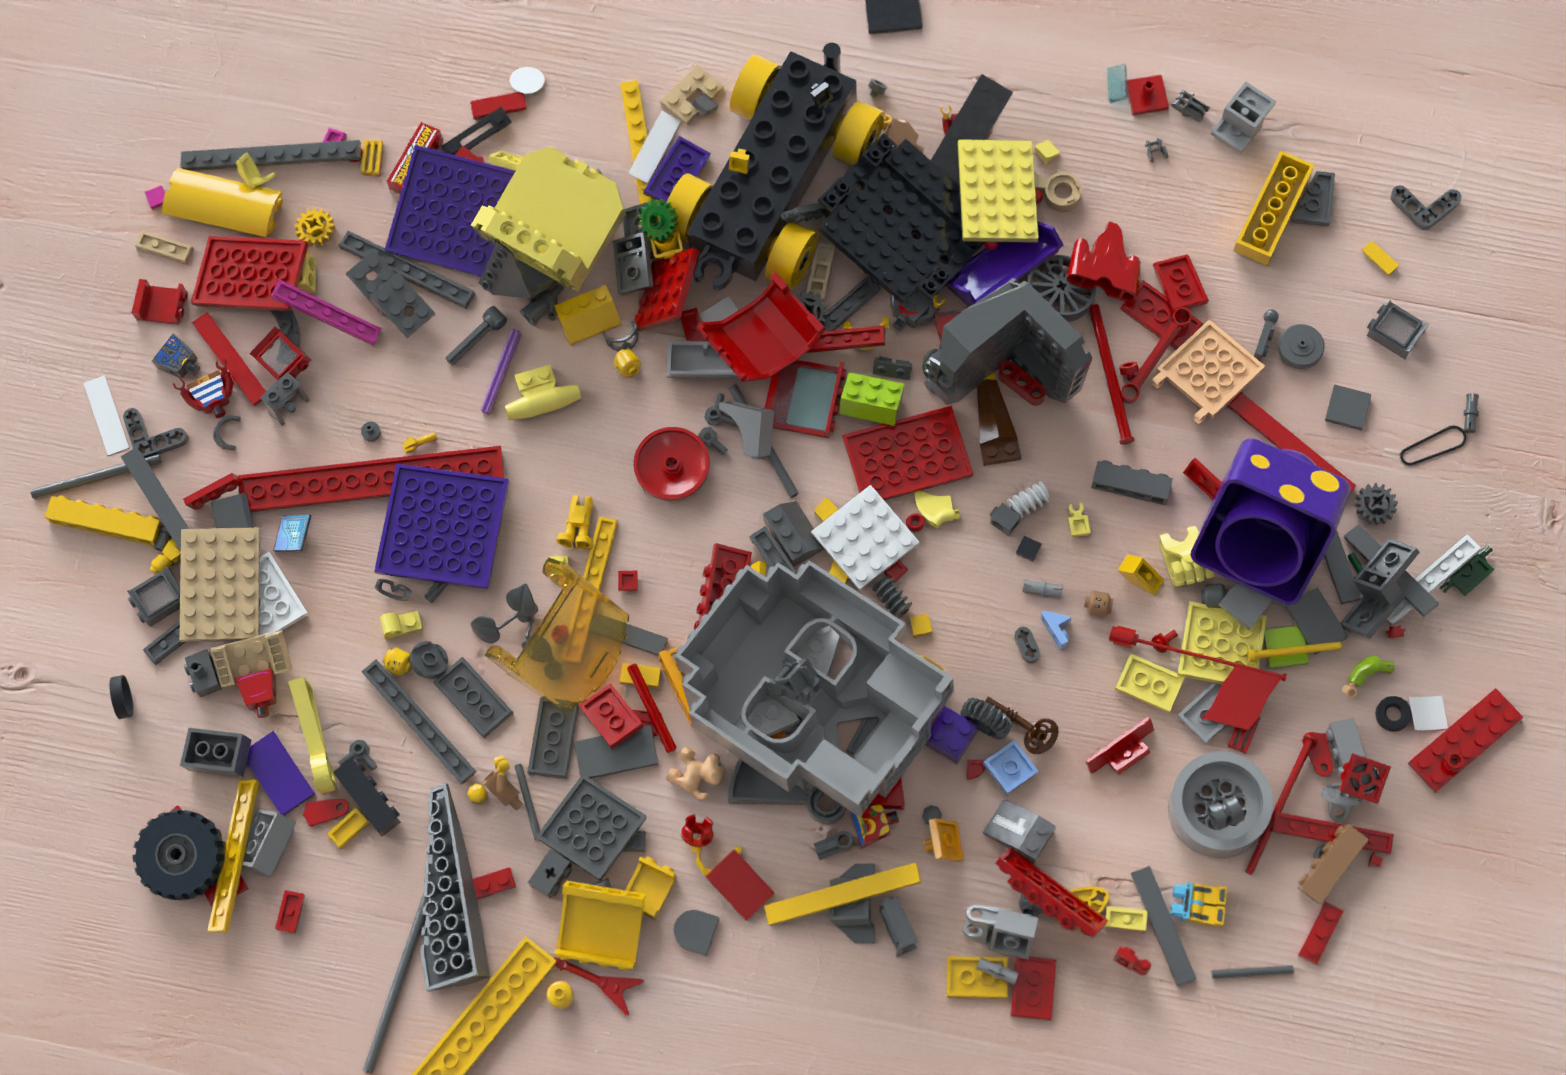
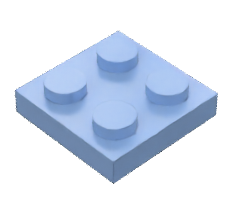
M1015 740L982 763L1006 795L1038 773V769Z

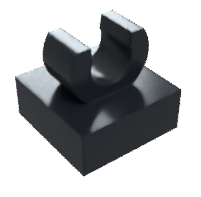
M824 82L820 86L815 83L810 87L812 90L811 96L817 108L820 109L833 99L830 86Z

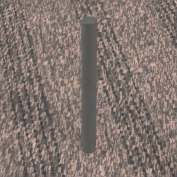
M517 764L514 767L533 836L537 840L536 836L540 832L523 766L522 764Z
M1293 965L1211 970L1212 978L1294 973Z

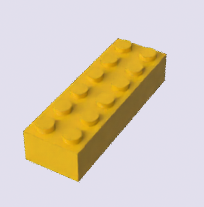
M1280 150L1236 241L1233 252L1268 266L1312 175L1314 164Z

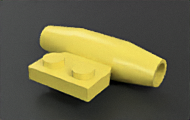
M550 365L514 375L519 392L524 397L505 405L509 420L531 418L562 409L580 400L581 394L577 384L555 387L556 380Z

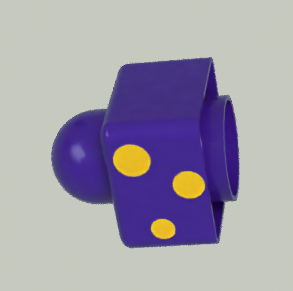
M1253 438L1246 439L1239 446L1206 514L1191 549V558L1199 566L1286 605L1296 604L1300 601L1335 536L1350 495V485L1344 478L1316 466L1309 457L1301 452L1291 449H1278Z

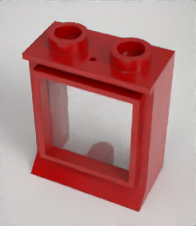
M275 326L249 353L277 381L287 372L296 379L298 374L306 370L312 361L283 331Z

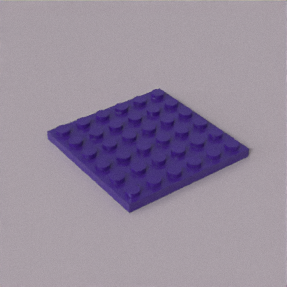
M415 145L384 250L481 277L496 245L492 240L488 242L483 239L471 224L482 205L487 208L488 206L495 208L515 171Z
M396 464L374 570L375 574L488 590L509 479Z

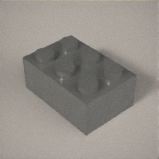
M188 728L180 766L191 772L244 777L251 739L240 733Z

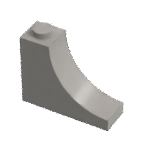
M735 401L719 402V410L730 415L740 429L744 444V454L751 455L752 459H762L763 456H770L774 410Z

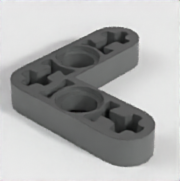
M1398 185L1394 187L1390 195L1392 202L1421 230H1428L1454 210L1462 198L1459 191L1451 189L1426 208L1404 186ZM1397 193H1398V194L1402 193L1403 196H1402V197H1401V196L1397 197L1396 194H1397ZM1449 197H1451V198H1452V197H1455V198H1456L1455 201H1454V200H1451V201L1448 203V205L1446 204V202L1449 200ZM1414 204L1417 210L1412 212L1408 210L1407 205ZM1441 206L1444 212L1436 213L1434 207ZM1429 215L1432 216V217H1430L1428 223H1427V222H1424V223L1422 222V219L1425 220L1426 218L1429 217Z
M129 408L123 414L133 449L138 447L141 451L142 447L146 448L145 453L142 454L144 458L156 454L160 455L182 447L188 442V435L182 428H175L149 438L143 418L137 409ZM132 414L135 415L136 425L130 420ZM136 430L143 431L142 436L139 438H134L133 433ZM178 434L181 435V440L179 441L176 439ZM163 439L166 441L164 447H156L159 440Z

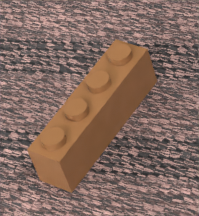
M1345 824L1344 827L1341 825L1334 834L1336 836L1332 843L1329 841L1322 850L1324 852L1320 859L1317 857L1310 866L1312 868L1308 875L1305 873L1298 882L1300 885L1297 889L1318 904L1322 903L1369 840L1350 825Z

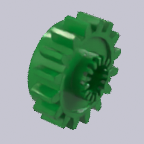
M654 199L646 202V207L640 209L643 214L638 215L642 219L639 225L644 227L641 230L642 232L647 231V238L652 237L654 241L658 239L661 241L671 237V233L677 231L675 227L679 225L677 222V217L679 216L676 215V208L670 206V202L665 203L664 199Z

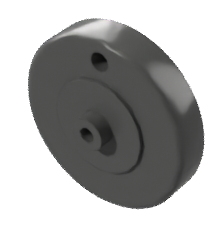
M1296 324L1287 328L1282 333L1278 343V351L1282 360L1289 366L1297 369H1306L1317 364L1325 348L1322 335L1315 328L1305 324Z

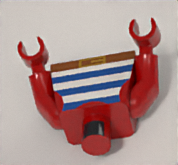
M223 359L224 367H220L218 361H216L217 371L186 385V389L185 382L180 379L182 382L180 388L176 387L173 382L174 388L181 391L180 395L187 405L197 411L203 410L205 414L213 412L216 418H221L226 414L223 407L230 403L229 397L232 395L234 385L230 372L226 369L228 363L225 359Z

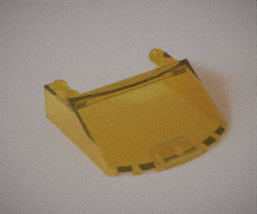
M548 557L543 565V574L562 589L517 659L498 645L491 646L484 656L504 670L507 675L562 711L568 712L575 705L586 701V697L592 692H596L612 672L622 652L620 651L621 641L625 640L627 636L625 627L626 622H629V614L566 563Z

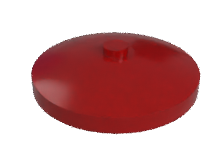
M679 427L661 428L646 436L639 444L633 462L636 479L643 490L649 495L665 501L682 500L696 493L705 483L710 469L709 454L703 441L693 432Z

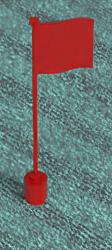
M1119 625L1117 627L1112 626L1109 641L1113 642L1114 645L1132 649V646H1136L1138 642L1233 666L1234 669L1223 682L1212 706L1202 719L1249 730L1259 718L1269 695L1280 680L1286 681L1287 674L1285 673L1281 675L1138 639L1139 635L1136 634L1135 629Z

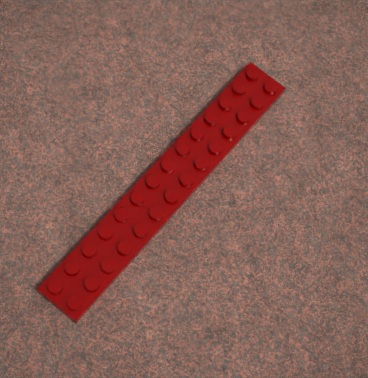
M492 446L238 475L243 483L238 486L239 494L247 493L250 512L389 497L396 464L504 478L502 447Z

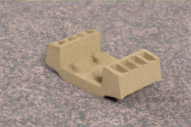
M283 631L262 634L210 648L221 688L235 685V678L268 669H272L274 674H279L292 668Z

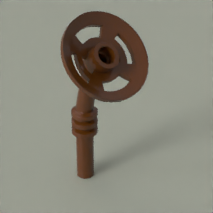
M989 696L985 700V702L990 703L1005 713L1011 719V722L1014 721L1027 730L1024 737V746L1030 753L1042 754L1055 744L1059 729L1053 720L1044 718L1031 724L1019 716L1017 711L1010 710V707L1003 706ZM1048 733H1051L1049 740L1044 744L1043 741L1047 738ZM1031 743V744H1033V745H1035V746H1038V747H1037V748H1034V747H1031L1029 744Z

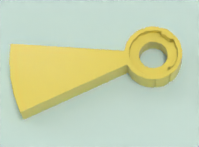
M305 677L288 681L310 754V764L315 780L314 785L321 795L337 790L336 779L327 755L313 688Z

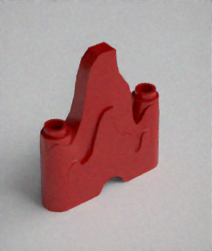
M1109 221L1105 231L1094 242L1092 252L1089 250V244L1086 239L1079 238L1076 240L1071 254L1067 281L1072 285L1087 290L1101 287L1109 297L1128 303L1134 302L1138 297L1141 261L1137 256H1126L1122 230L1118 224Z

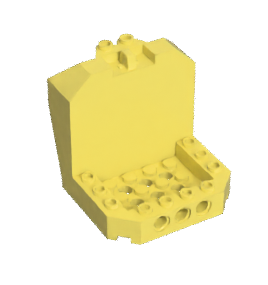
M547 147L525 154L495 208L491 206L487 208L482 205L471 226L486 241L490 242L492 240L495 245L499 241L514 253L516 259L564 286H573L572 289L579 292L626 216V212L616 182L601 175L595 169L591 168V170H588L589 165L583 161L580 162L576 159L572 161L564 153L553 147Z

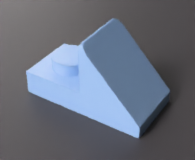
M1049 611L1041 612L1040 618L1059 649L1066 648L1069 636L1061 628L1071 622V617Z

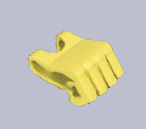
M1196 526L1187 528V538L1183 542L1171 539L1168 533L1159 535L1160 548L1172 585L1176 587L1184 584L1191 585L1195 581L1202 582L1205 578L1214 577L1213 571L1199 566L1191 558V549L1199 533Z

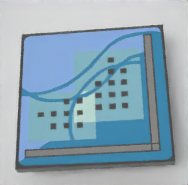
M312 515L282 516L273 551H303Z

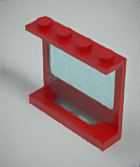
M796 360L771 376L764 408L774 410L773 428L829 438L830 432L834 433L836 421H833L834 415H838L839 411L837 399L841 398L843 387L840 386L841 381H845L847 370L844 369V362H840L839 367Z

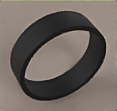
M124 675L111 677L109 689L116 717L118 719L132 717L133 700L126 677Z

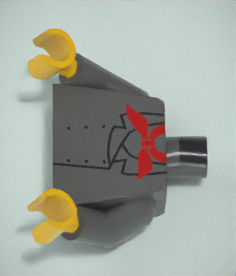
M916 290L903 304H900L890 295L892 315L897 318L893 323V327L902 331L906 324L916 328L918 325L922 326L931 322L935 317V313L940 310L939 306L946 304V299L939 303L938 299L941 295L938 294L930 301L924 294Z

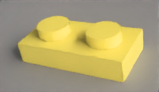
M1107 906L1106 919L1108 922L1105 928L1145 932L1147 911Z

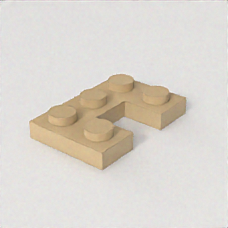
M697 64L660 100V103L684 124L688 125L699 114V110L688 100L698 91L714 100L724 90V86Z

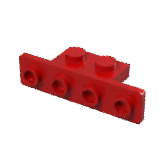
M1147 717L1143 721L1138 722L1136 726L1124 732L1113 742L1108 743L1096 754L1091 755L1086 760L1089 772L1093 774L1108 763L1120 775L1150 754L1149 748L1141 739L1154 731L1152 720Z

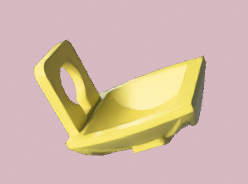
M248 152L236 162L240 177L251 188L271 180L276 175L274 172L262 178Z

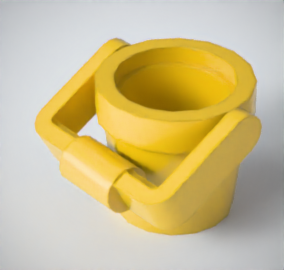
M673 232L671 237L661 241L659 239L655 241L650 239L654 257L657 259H668L677 253L683 252L684 248L680 232ZM656 247L659 248L661 254H657Z

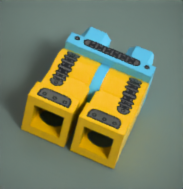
M1188 882L1185 885H1174L1172 897L1183 898L1182 905H1171L1170 915L1181 918L1180 922L1221 928L1224 924L1227 887L1206 886Z

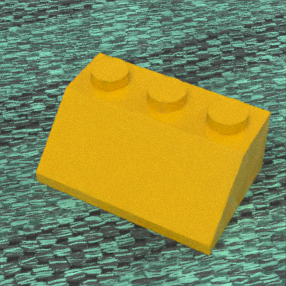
M606 285L554 305L570 346L622 325Z

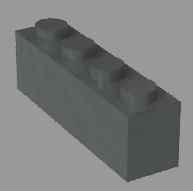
M1103 460L1097 461L1091 488L1166 506L1173 478L1166 474L1159 473L1157 475L1145 469L1135 470L1131 469L1128 465L1118 466L1110 461Z

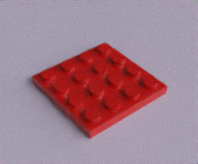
M691 248L677 253L671 258H662L651 263L653 287L644 289L643 296L640 298L639 310L634 318L638 331L681 318L699 250Z

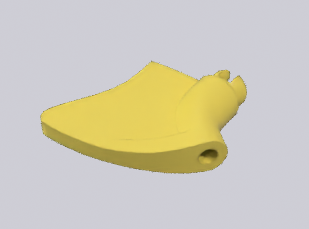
M923 491L914 492L915 503L920 515L932 527L939 528L944 522L960 519V511L958 509L953 510L950 495L934 496Z

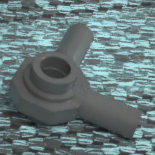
M718 393L714 406L706 410L705 420L708 424L714 426L722 422L736 426L737 424L731 416L724 415V412L719 410V402L724 401V394Z
M704 427L698 434V437L705 446H713L722 455L728 451L718 441L717 432L711 427Z
M356 740L352 743L349 754L338 762L342 766L353 758V760H363L371 771L377 768V765L369 756L370 747L364 740Z

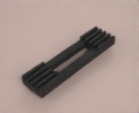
M499 107L443 144L441 148L444 153L455 155L462 147L461 140L490 122L493 127L464 145L465 148L470 150L494 133L511 124L512 121L503 108Z

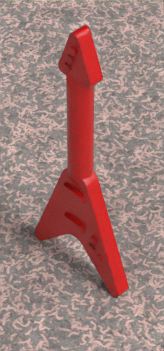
M553 957L557 961L555 966L559 970H567L595 983L625 1015H629L623 992L626 989L643 984V979L599 977L567 962V960Z

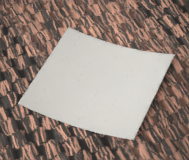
M1442 695L1409 697L1415 730L1448 729Z

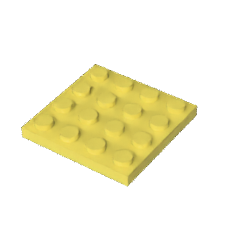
M1189 602L1181 649L1259 669L1261 658L1255 659V662H1249L1247 649L1253 648L1254 651L1262 650L1267 616L1261 615L1252 628L1248 630L1223 608H1208L1206 604ZM1181 653L1177 675L1223 684L1234 667Z

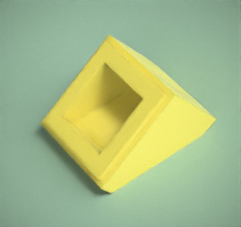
M1049 140L1037 144L1034 152L1045 164L1060 154Z

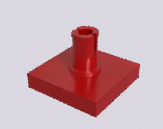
M1162 74L1126 80L1125 85L1132 116L1169 110Z

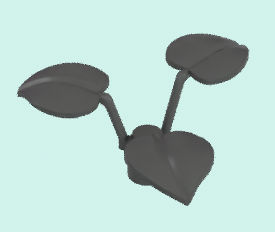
M527 583L507 593L506 601L509 607L518 612L504 623L496 626L494 619L488 616H479L471 622L473 632L486 643L497 642L500 638L498 630L515 618H518L523 623L529 622L525 636L527 640L522 643L524 653L530 659L540 663L554 660L551 647L543 637L539 635H532L530 637L532 624L535 621L533 617L538 612V606L534 603Z

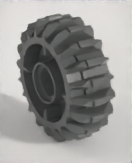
M968 698L963 704L960 711L961 716L978 725V730L995 739H1004L1010 732L1012 726L1010 718L990 703L978 698Z

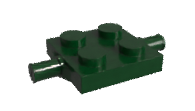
M1486 545L1440 586V589H1443L1442 592L1446 593V591L1454 586L1464 596L1469 594L1495 570L1487 563L1485 558L1493 551L1492 548Z

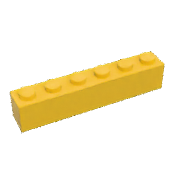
M61 495L58 497L51 496L44 516L51 524L150 546L155 545L160 534L159 529L163 527L159 518L155 516L143 517L141 514L133 511L125 513L123 510L115 507L107 509L105 506L97 503L89 505L87 502L79 499L71 501L68 497Z

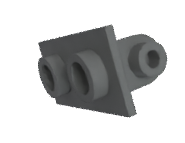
M875 357L873 374L910 380L913 363L897 359L893 363L891 358Z

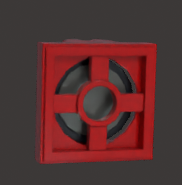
M1352 753L1349 763L1346 762L1343 765L1344 771L1340 773L1342 783L1339 791L1378 804L1391 766Z

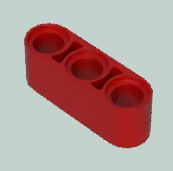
M1004 361L1000 364L998 377L1002 383L1033 406H1039L1044 402L1045 388L1042 384L1011 361ZM1009 370L1012 373L1007 375L1004 374L1003 371ZM1024 381L1026 385L1020 386L1017 382ZM1038 392L1041 396L1034 397L1032 393Z

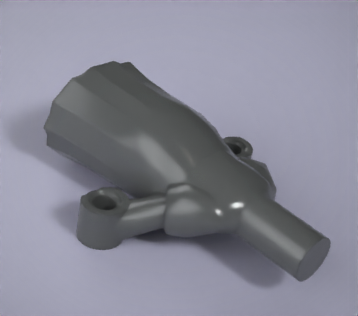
M559 283L552 291L544 290L535 297L528 298L531 303L520 310L521 315L531 325L535 326L550 309L548 318L554 321L556 319L554 305H557V295L564 290L563 285Z

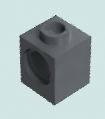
M1004 503L999 508L996 506L990 513V524L1007 536H1010L1020 523L1021 515Z

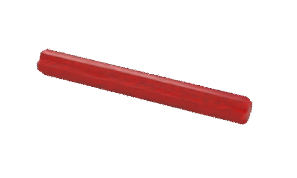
M637 664L629 665L627 667L628 673L666 752L675 751L676 745Z

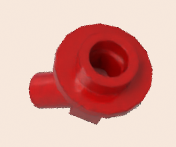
M1172 630L1165 636L1160 633L1152 638V642L1170 646L1168 642L1179 635L1175 630ZM1153 646V648L1160 653H1164L1167 651L1166 649Z

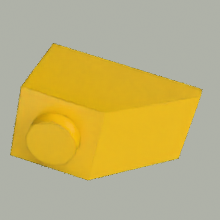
M1127 554L1118 569L1129 582L1152 595L1156 594L1164 581L1159 573L1143 557Z

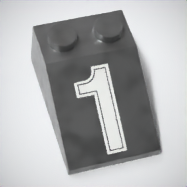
M1003 799L983 834L1008 849L1012 847L1035 864L1054 833L1056 826L1039 815Z

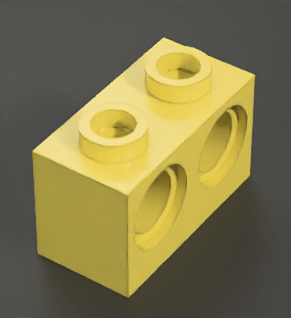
M307 251L297 288L312 294L315 293L316 259Z

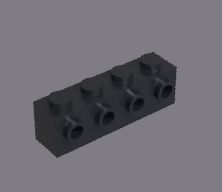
M351 758L333 773L382 837L401 823L397 818L400 814L394 806L390 808L386 802L389 799L383 791L378 793L375 789L377 783L371 775L368 778L363 773L366 769L361 762H355Z

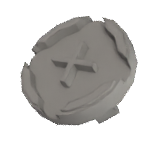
M1330 784L1327 787H1323L1322 797L1330 801L1328 814L1335 822H1343L1349 817L1351 806L1360 805L1362 799L1340 792L1341 785ZM1337 808H1344L1341 815H1334Z

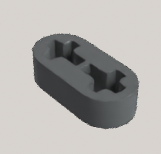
M1018 628L1015 631L1014 639L1019 652L1025 662L1035 663L1039 659L1040 651L1029 628ZM1021 632H1023L1024 635H1028L1026 637L1027 643L1024 642L1023 638H1018L1020 637ZM1027 647L1030 648L1031 652H1036L1033 658L1030 655L1026 656L1028 653Z

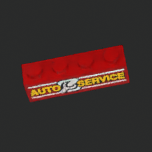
M420 122L386 181L390 190L401 194L415 145L433 150L440 148L443 143V137L439 129Z

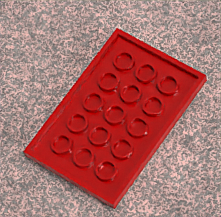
M209 236L191 303L194 306L291 311L292 307L271 298V295L279 279L296 288L298 287L309 243L306 240Z
M952 405L896 420L895 426L881 424L842 435L859 493L871 485L884 501L973 476Z

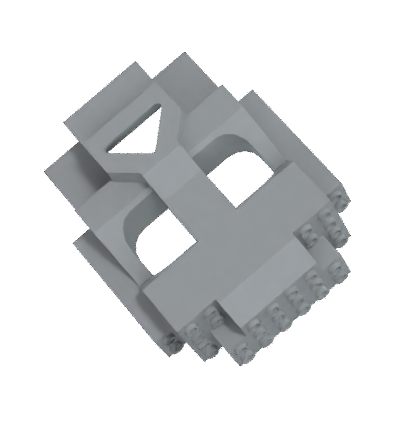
M810 560L805 565L802 564L799 567L797 575L780 563L771 567L767 571L766 577L746 565L744 569L738 571L735 581L724 589L720 600L717 599L713 603L712 610L708 615L705 614L701 618L697 629H693L689 633L686 643L680 645L675 652L678 668L686 674L682 680V687L689 706L692 725L787 792H790L795 784L804 789L808 783H811L860 817L878 793L884 798L888 795L931 737L932 720L954 692L953 677L902 645L907 638L906 623ZM826 626H830L852 650L853 654L849 662L835 680L814 667L818 674L817 677L821 679V688L816 693L813 689L810 691V700L806 705L802 704L803 699L801 696L796 700H791L785 696L779 697L767 688V683L782 671L783 665L786 662L793 663L794 661L802 660L797 656V653L813 634ZM766 694L803 719L797 730L789 737L773 739L748 722L749 716ZM864 718H879L878 724L852 758L840 750L837 724L862 720Z

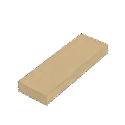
M143 230L135 245L138 250L186 265L194 249L190 245Z

